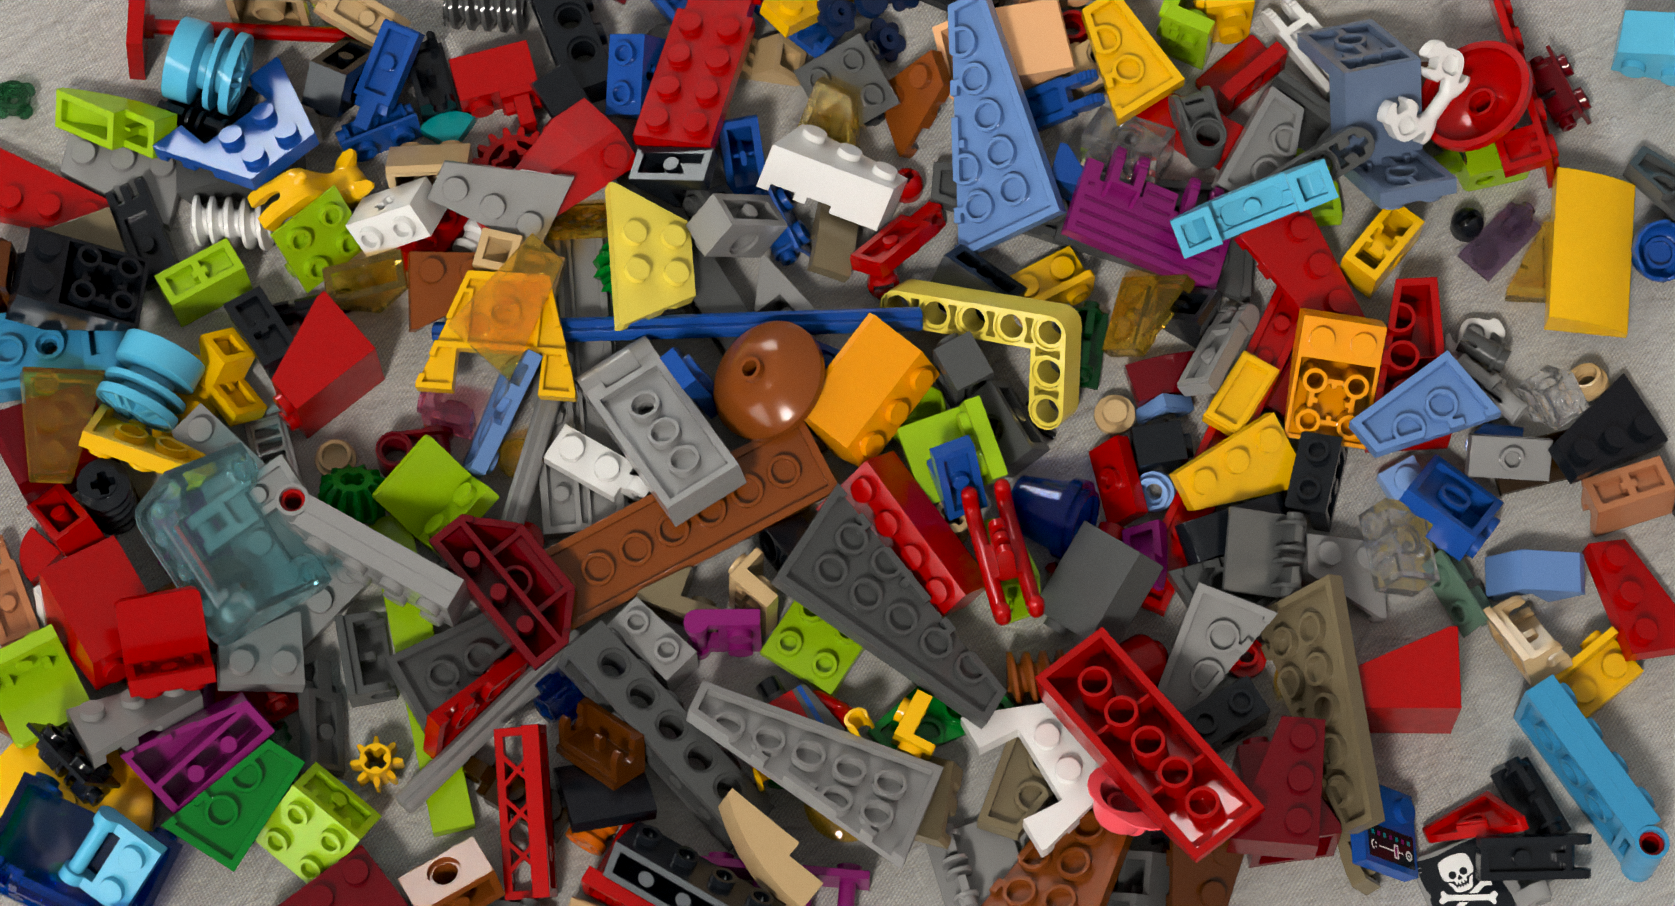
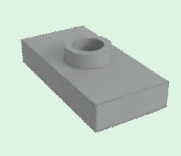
M1468 433L1464 474L1469 477L1549 482L1552 456L1548 449L1553 445V440L1539 437Z

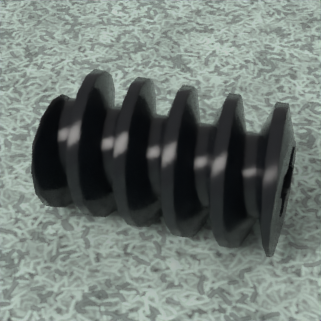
M96 459L81 469L77 478V490L88 514L101 532L108 535H121L130 531L140 519L142 503L127 470L119 462L111 459Z

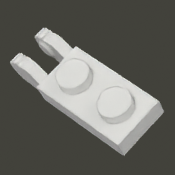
M1280 0L1281 8L1293 24L1287 27L1276 12L1270 8L1260 13L1263 24L1288 51L1289 56L1326 99L1330 96L1329 74L1298 49L1297 33L1323 27L1310 12L1307 14L1296 0Z

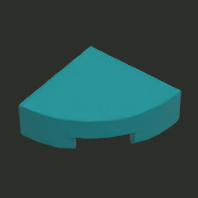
M449 111L428 119L422 124L420 131L424 137L438 145L448 140L463 142L475 125L476 119L475 116L472 117L471 114L465 112Z

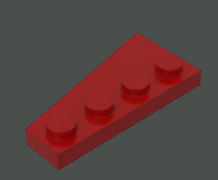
M1309 209L1301 213L1296 211L1249 230L1233 239L1242 250L1246 249L1257 261L1258 265L1256 267L1266 279L1271 278L1285 295L1284 301L1293 311L1297 309L1299 312L1300 308L1365 317Z

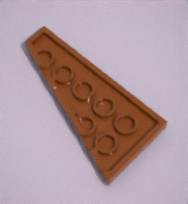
M1092 807L1080 819V824L1070 834L1066 833L1047 856L1042 858L1030 839L1017 855L1018 862L1003 880L1001 878L996 880L989 889L990 896L981 906H1107L1134 836L1119 835L1102 827L1096 820Z

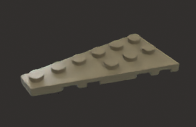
M1328 574L1267 607L1278 612V614L1260 633L1264 640L1261 650L1266 660L1273 661L1279 675L1276 683L1291 716L1326 719L1323 774L1327 781L1325 792L1341 824L1343 833L1359 834L1385 822L1343 579L1341 575Z

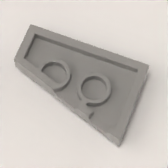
M444 160L427 199L493 230L522 235L525 245L539 251L574 179V175L550 174L532 170H517Z
M1198 581L1157 688L1180 712H1185L1204 701L1239 658L1249 649L1265 627L1275 618L1278 612Z
M128 688L122 693L99 700H89L79 706L66 709V715L70 728L93 768L96 769L107 762V754L120 747L125 751L139 745L138 737L151 730L164 731L204 709L202 694L199 690L186 691L181 688L165 691L156 698L144 699L139 696L131 698Z

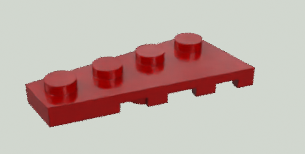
M0 148L1 223L24 228L33 226L47 229L110 207L106 198Z

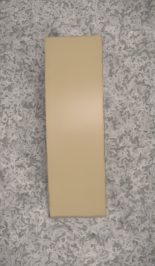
M732 788L718 808L725 829L738 856L757 884L762 889L768 891L775 899L786 904V906H806L823 882L790 856L799 842Z

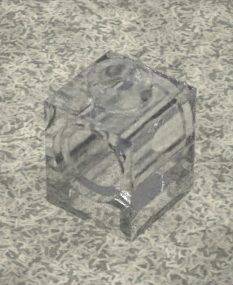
M1550 365L1544 366L1515 387L1520 398L1530 404L1527 411L1532 421L1556 430L1590 407L1574 374Z

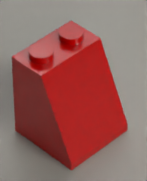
M325 290L316 297L271 379L276 392L272 399L280 409L278 412L279 417L292 432L299 429L307 439L385 380L376 348Z
M112 535L38 571L47 624H52L64 649L96 690L111 683L119 682L126 677L114 608L115 602L120 598L148 593L118 540Z
M1458 626L1446 627L1358 665L1370 733L1451 734L1462 708Z

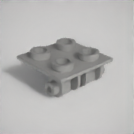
M977 821L954 828L953 823H947L945 832L951 837L948 849L926 844L945 906H981L990 896L989 889L998 878L1003 880L1018 862L1017 855L1019 853L1015 840L977 828Z

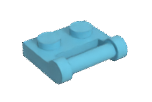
M103 805L100 806L94 815V825L72 860H66L58 872L59 877L66 884L81 888L104 906H131L168 848L116 809ZM114 833L120 839L96 875L87 866L107 835Z

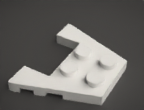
M1045 703L995 710L988 723L982 729L966 718L961 717V727L979 756L1019 737L1059 802L1023 819V828L1042 858L1047 856L1054 849L1055 844L1066 833L1070 834L1080 824V819L1093 807L1094 800L1089 794L1087 783L1089 775L1100 766Z

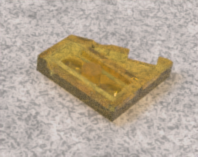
M824 77L819 78L815 82L797 127L802 124L820 127L827 133V137L839 143L852 144L861 150L857 95Z
M1187 274L1122 277L1102 350L1110 357L1144 356L1155 342L1158 332L1165 328L1174 316V313L1169 310L1183 290L1190 294L1194 288L1195 281Z

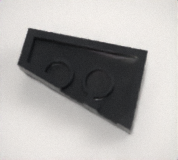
M1623 373L1548 451L1569 484H1573L1661 449L1668 441V438Z

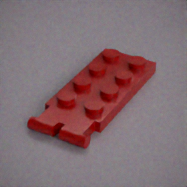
M688 0L685 9L677 8L633 132L635 145L715 149L756 29L752 15L755 6H762L764 0Z

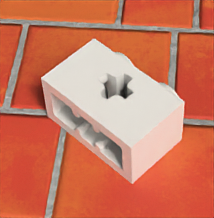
M427 176L361 199L345 226L366 257L430 237L433 234L447 208L427 199L432 187Z

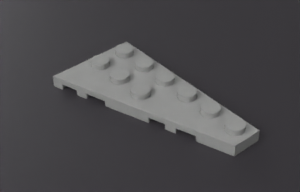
M702 680L688 709L687 722L888 861L903 869L939 784L944 767Z

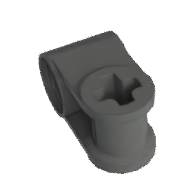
M1209 85L1203 86L1200 92L1181 97L1177 94L1169 95L1168 106L1170 116L1175 128L1179 132L1189 161L1200 168H1211L1217 165L1222 158L1227 132L1218 111L1217 101L1212 88ZM1206 139L1213 142L1215 145L1207 147L1203 146L1198 141Z

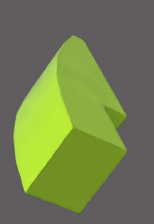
M64 87L56 89L55 127L110 150L125 147L154 159L157 158V155L152 145L177 128L178 114L157 106L105 93Z

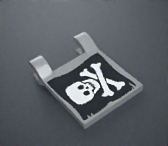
M1524 831L1498 835L1524 834ZM1476 837L1467 838L1417 858L1419 878L1416 880L1427 906H1541L1551 902L1550 897L1552 894L1546 880H1540L1521 889L1517 880L1479 881L1476 879Z

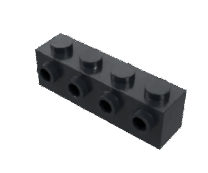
M637 821L616 840L603 872V876L655 906H786V904L775 899L768 891L752 886L738 878L731 870L717 866L701 857L693 848L680 845L663 835L656 827L645 825L640 821Z

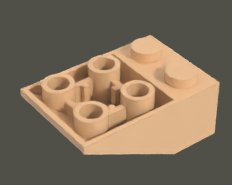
M1039 0L995 8L1023 90L1076 69L1059 0ZM948 21L932 27L937 51L942 52L951 80H953V56L949 54ZM949 94L948 97L954 101V97Z

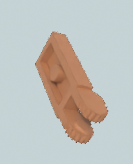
M1 534L0 645L3 648L24 638L29 632L41 629L18 565L12 559L6 541Z

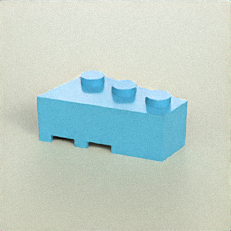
M1625 10L1618 30L1611 70L1621 72L1630 78L1647 77L1661 80L1662 83L1669 86H1675V12Z

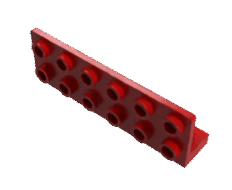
M1488 0L1501 42L1515 48L1526 60L1523 51L1525 49L1519 27H1515L1510 0ZM1527 62L1533 79L1531 98L1524 112L1528 126L1511 130L1494 143L1505 178L1542 168L1547 187L1550 189L1552 188L1557 167H1560L1558 161L1559 153L1553 134H1549L1546 123L1548 121L1541 97L1538 98L1535 89L1536 81L1531 64Z

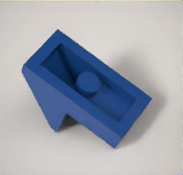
M965 435L930 448L931 459L927 460V467L948 520L950 521L965 515L961 491L966 486H972L977 490L980 509L988 507L975 446L970 436Z

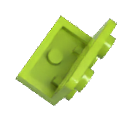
M52 624L42 629L33 630L24 638L0 649V715L16 747L23 749L39 741L26 726L28 722L46 725L51 723L65 728L66 725L69 726L66 709L79 706L90 700Z

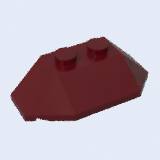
M461 514L428 540L448 570L465 580L471 600L509 646L535 671L569 645L576 588L522 523Z

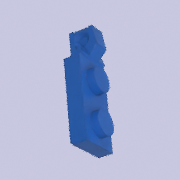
M388 19L383 20L354 90V93L357 94L354 104L360 108L353 126L367 132L377 128L383 116L389 118L392 109L394 110L425 36L424 34Z

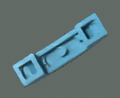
M1322 158L1242 186L1198 205L1169 221L1183 257L1186 259L1219 246L1226 239L1296 211L1301 213L1336 199L1339 196L1325 159Z

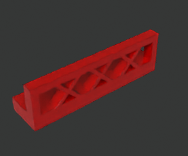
M529 724L521 725V727L494 729L505 901L522 900L523 898L558 897L547 726ZM522 736L523 761L519 765L506 755L505 737ZM507 764L514 770L509 777L507 773ZM519 775L525 779L526 803L522 808L509 798L508 788ZM510 807L517 813L512 820L510 818ZM521 818L528 822L529 846L525 851L512 841L511 830ZM513 851L520 856L515 863L513 862ZM526 861L531 866L532 890L515 891L514 873Z

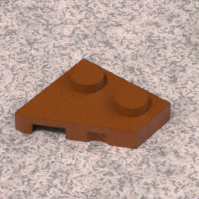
M928 51L889 80L901 103L884 113L899 157L910 159L915 155L917 149L913 144L922 128L930 129L937 117L940 105L945 103L950 94L951 77L940 51Z
M410 251L408 253L409 332H417L443 317L446 318L467 271H478L472 266L476 252Z

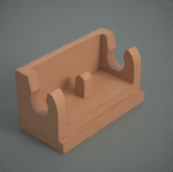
M1660 456L1588 477L1581 481L1583 487L1581 505L1583 511L1590 510V529L1594 537L1668 515L1673 511L1675 485Z

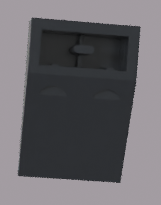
M30 226L18 250L5 319L44 330L127 331L133 328L138 329L150 260Z

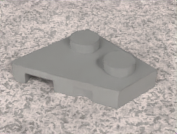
M293 612L218 645L216 651L218 691L302 693L305 687L301 612Z

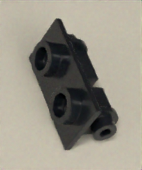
M1519 756L1514 757L1504 764V769L1490 775L1505 802L1525 816L1529 829L1525 830L1524 834H1562L1571 830V827L1528 756L1520 759Z

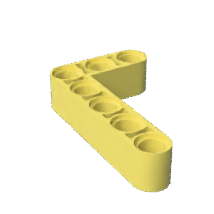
M907 279L886 292L881 298L880 308L906 307L902 303L901 297L907 301L909 307H920L923 311L922 330L948 335L958 333L959 336L970 331L977 340L1030 348L1028 410L1032 422L1037 427L1044 430H1052L1076 412L1079 404L1082 323L1079 313L1072 306L917 279ZM938 303L944 306L947 315L940 310ZM976 309L983 314L985 321L978 317ZM1013 315L1021 320L1023 328L1016 324ZM1051 321L1060 327L1061 334L1054 330ZM1050 361H1053L1058 366L1060 373L1052 368ZM1049 400L1056 404L1058 412L1050 406Z

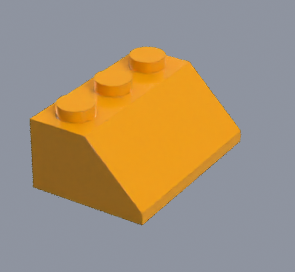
M869 313L825 369V379L820 397L814 409L804 421L833 455L860 467L866 460L877 457L882 452L898 428L901 427L940 376V373L920 349L876 315Z

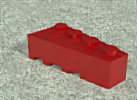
M1437 277L1396 279L1374 403L1445 352ZM1451 434L1399 451L1448 449Z
M894 450L866 460L840 485L848 494L845 498L858 514L863 513L872 524L870 529L885 547H891L932 598L929 602L942 618L967 607L985 590L979 565ZM826 499L816 508L817 511L820 510Z

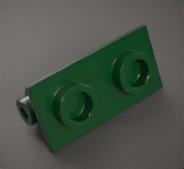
M1084 301L1083 307H1073L1079 313L1082 323L1079 387L1098 390L1109 314L1103 313L1099 309L1100 304L1098 302Z

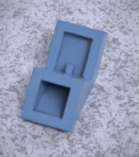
M1520 549L1485 557L1486 597L1493 601H1498L1516 595L1533 594L1547 602H1553L1585 595L1584 555L1579 552Z

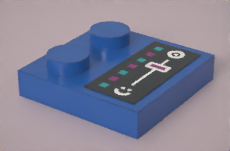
M1379 784L1385 822L1359 834H1350L1352 862L1355 865L1403 882L1417 879L1419 877L1414 829L1415 808L1412 803V796Z

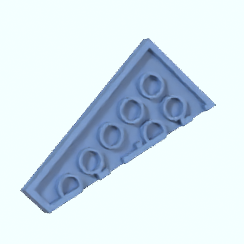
M957 0L948 5L949 54L953 56V80L950 81V96L954 97V117L951 118L953 181L957 184V207L954 208V223L958 224V245H955V248L963 244L976 254H979L1067 212L993 1Z

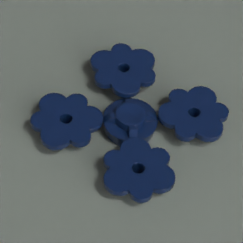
M817 0V8L820 12L817 16V21L821 26H826L830 36L839 38L845 32H850L854 29L855 23L853 18L858 10L862 16L873 19L870 23V30L865 33L864 39L866 42L873 40L879 49V54L875 56L876 60L881 61L885 59L891 63L897 60L898 53L905 50L906 41L902 35L898 34L899 27L896 23L890 22L887 24L884 19L878 17L887 9L888 4H892L894 10L901 12L906 8H915L919 4V0H854V3L849 0Z

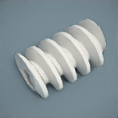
M193 196L190 210V231L199 247L206 246L210 240L213 245L226 237L233 249L239 248L242 242L247 250L255 249L259 243L263 251H269L274 245V241L270 236L273 231L264 229L258 220L259 216L266 209L265 204L250 210L247 198H242L239 208L234 209L232 198L226 197L223 207L218 208L216 197L210 196L207 206L202 207L200 196Z

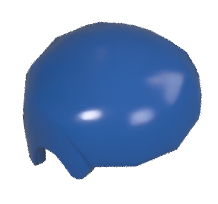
M1661 219L1644 224L1633 236L1631 262L1643 277L1661 283L1675 279V223L1669 219Z

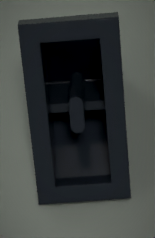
M1164 284L1143 316L1156 326L1197 348L1208 326L1212 325L1215 317L1219 314L1222 294L1218 289Z

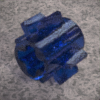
M559 672L553 675L549 673L535 684L540 694L533 699L534 706L547 722L553 724L560 720L563 714L570 717L571 722L577 718L576 709L578 702L583 700L585 695L565 674L561 676Z

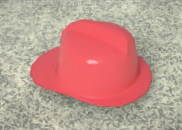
M1101 767L1096 768L1089 775L1087 787L1090 796L1094 800L1093 811L1095 818L1102 827L1110 832L1129 836L1142 835L1146 830H1161Z

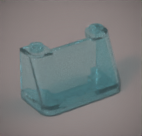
M241 442L165 471L135 509V520L140 533L177 588L196 586L200 590L207 634L220 646H227L242 639L321 592L333 580L323 562L315 555L303 553L294 559L291 557L249 494L257 483L258 467Z

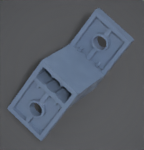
M1373 19L1297 33L1298 49L1329 74L1331 135L1347 126L1355 125L1368 130L1375 141V149L1372 156L1361 165L1344 174V176L1380 209L1386 210L1400 209L1404 204L1416 201L1435 202L1440 200L1442 196L1457 193V178L1424 151L1423 144L1414 142L1413 139L1407 142L1393 139L1388 135L1383 123L1377 121L1378 109L1384 100L1395 102L1398 108L1400 105L1398 96L1415 101L1419 106L1417 115L1422 113L1421 58ZM1353 134L1348 137L1350 144L1341 151L1336 150L1335 144L1331 146L1332 152L1337 156L1340 166L1346 163L1340 157L1344 153L1353 151L1356 154H1360L1362 152L1360 144L1365 141L1364 137L1357 138Z

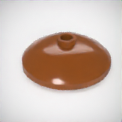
M787 321L765 322L752 327L740 335L725 352L714 379V405L722 423L730 431L744 439L761 442L780 438L797 428L814 409L824 384L825 362L818 342L805 329Z

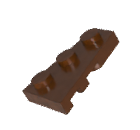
M1229 838L1198 863H1195L1170 839V849L1166 850V866H1169V893L1166 895V906H1228L1244 854L1226 853L1230 841Z

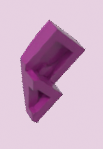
M1157 519L1123 529V543L1164 567L1152 587L1157 591L1163 590L1168 564L1166 524Z

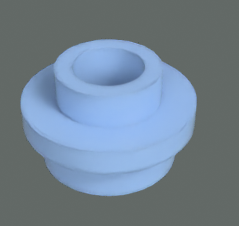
M1159 470L1145 472L1139 478L1148 511L1160 512L1167 509L1176 494V488L1170 476ZM1150 485H1159L1162 489V496H1154L1150 491Z

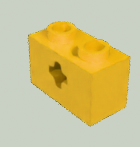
M1404 206L1396 210L1382 209L1342 258L1339 268L1347 283L1370 299L1418 241L1425 221Z

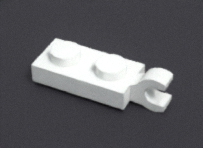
M567 424L564 425L543 456L544 463L614 503L621 493L635 502L651 494L639 476L633 475L635 469L627 458Z

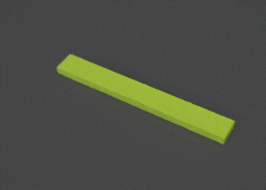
M392 515L376 518L375 524H368L373 530L417 553L414 536ZM384 597L395 653L435 635L433 624L419 615L421 611L419 608L408 602L402 607ZM406 703L419 769L421 771L433 759L423 751L425 734ZM463 766L426 800L434 837L476 828L465 773L462 771Z

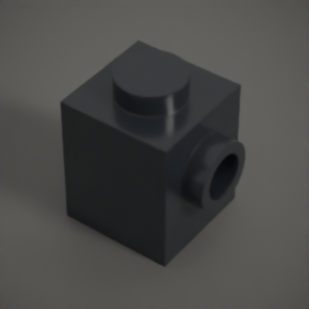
M1157 418L1148 421L1143 426L1131 427L1129 442L1139 477L1151 470H1159L1168 475L1186 464L1188 458H1193L1194 456L1190 433L1183 434L1181 420L1169 421L1167 418Z

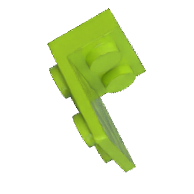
M1164 0L1159 12V17L1162 19L1156 31V35L1161 37L1160 48L1167 56L1203 70L1210 54L1215 21L1209 19L1200 10L1189 9L1193 0Z
M980 395L964 400L959 407L901 426L897 430L912 476L933 504L941 501L927 467V460L931 459L930 448L969 435L975 446L983 486L993 484L996 480L1005 478L1008 475Z
M424 435L372 494L374 500L435 554H437L428 541L461 514L482 518L499 499V496L489 486L473 477L429 435Z
M315 762L292 785L271 814L255 841L308 884L350 853L375 826L382 815L319 763Z

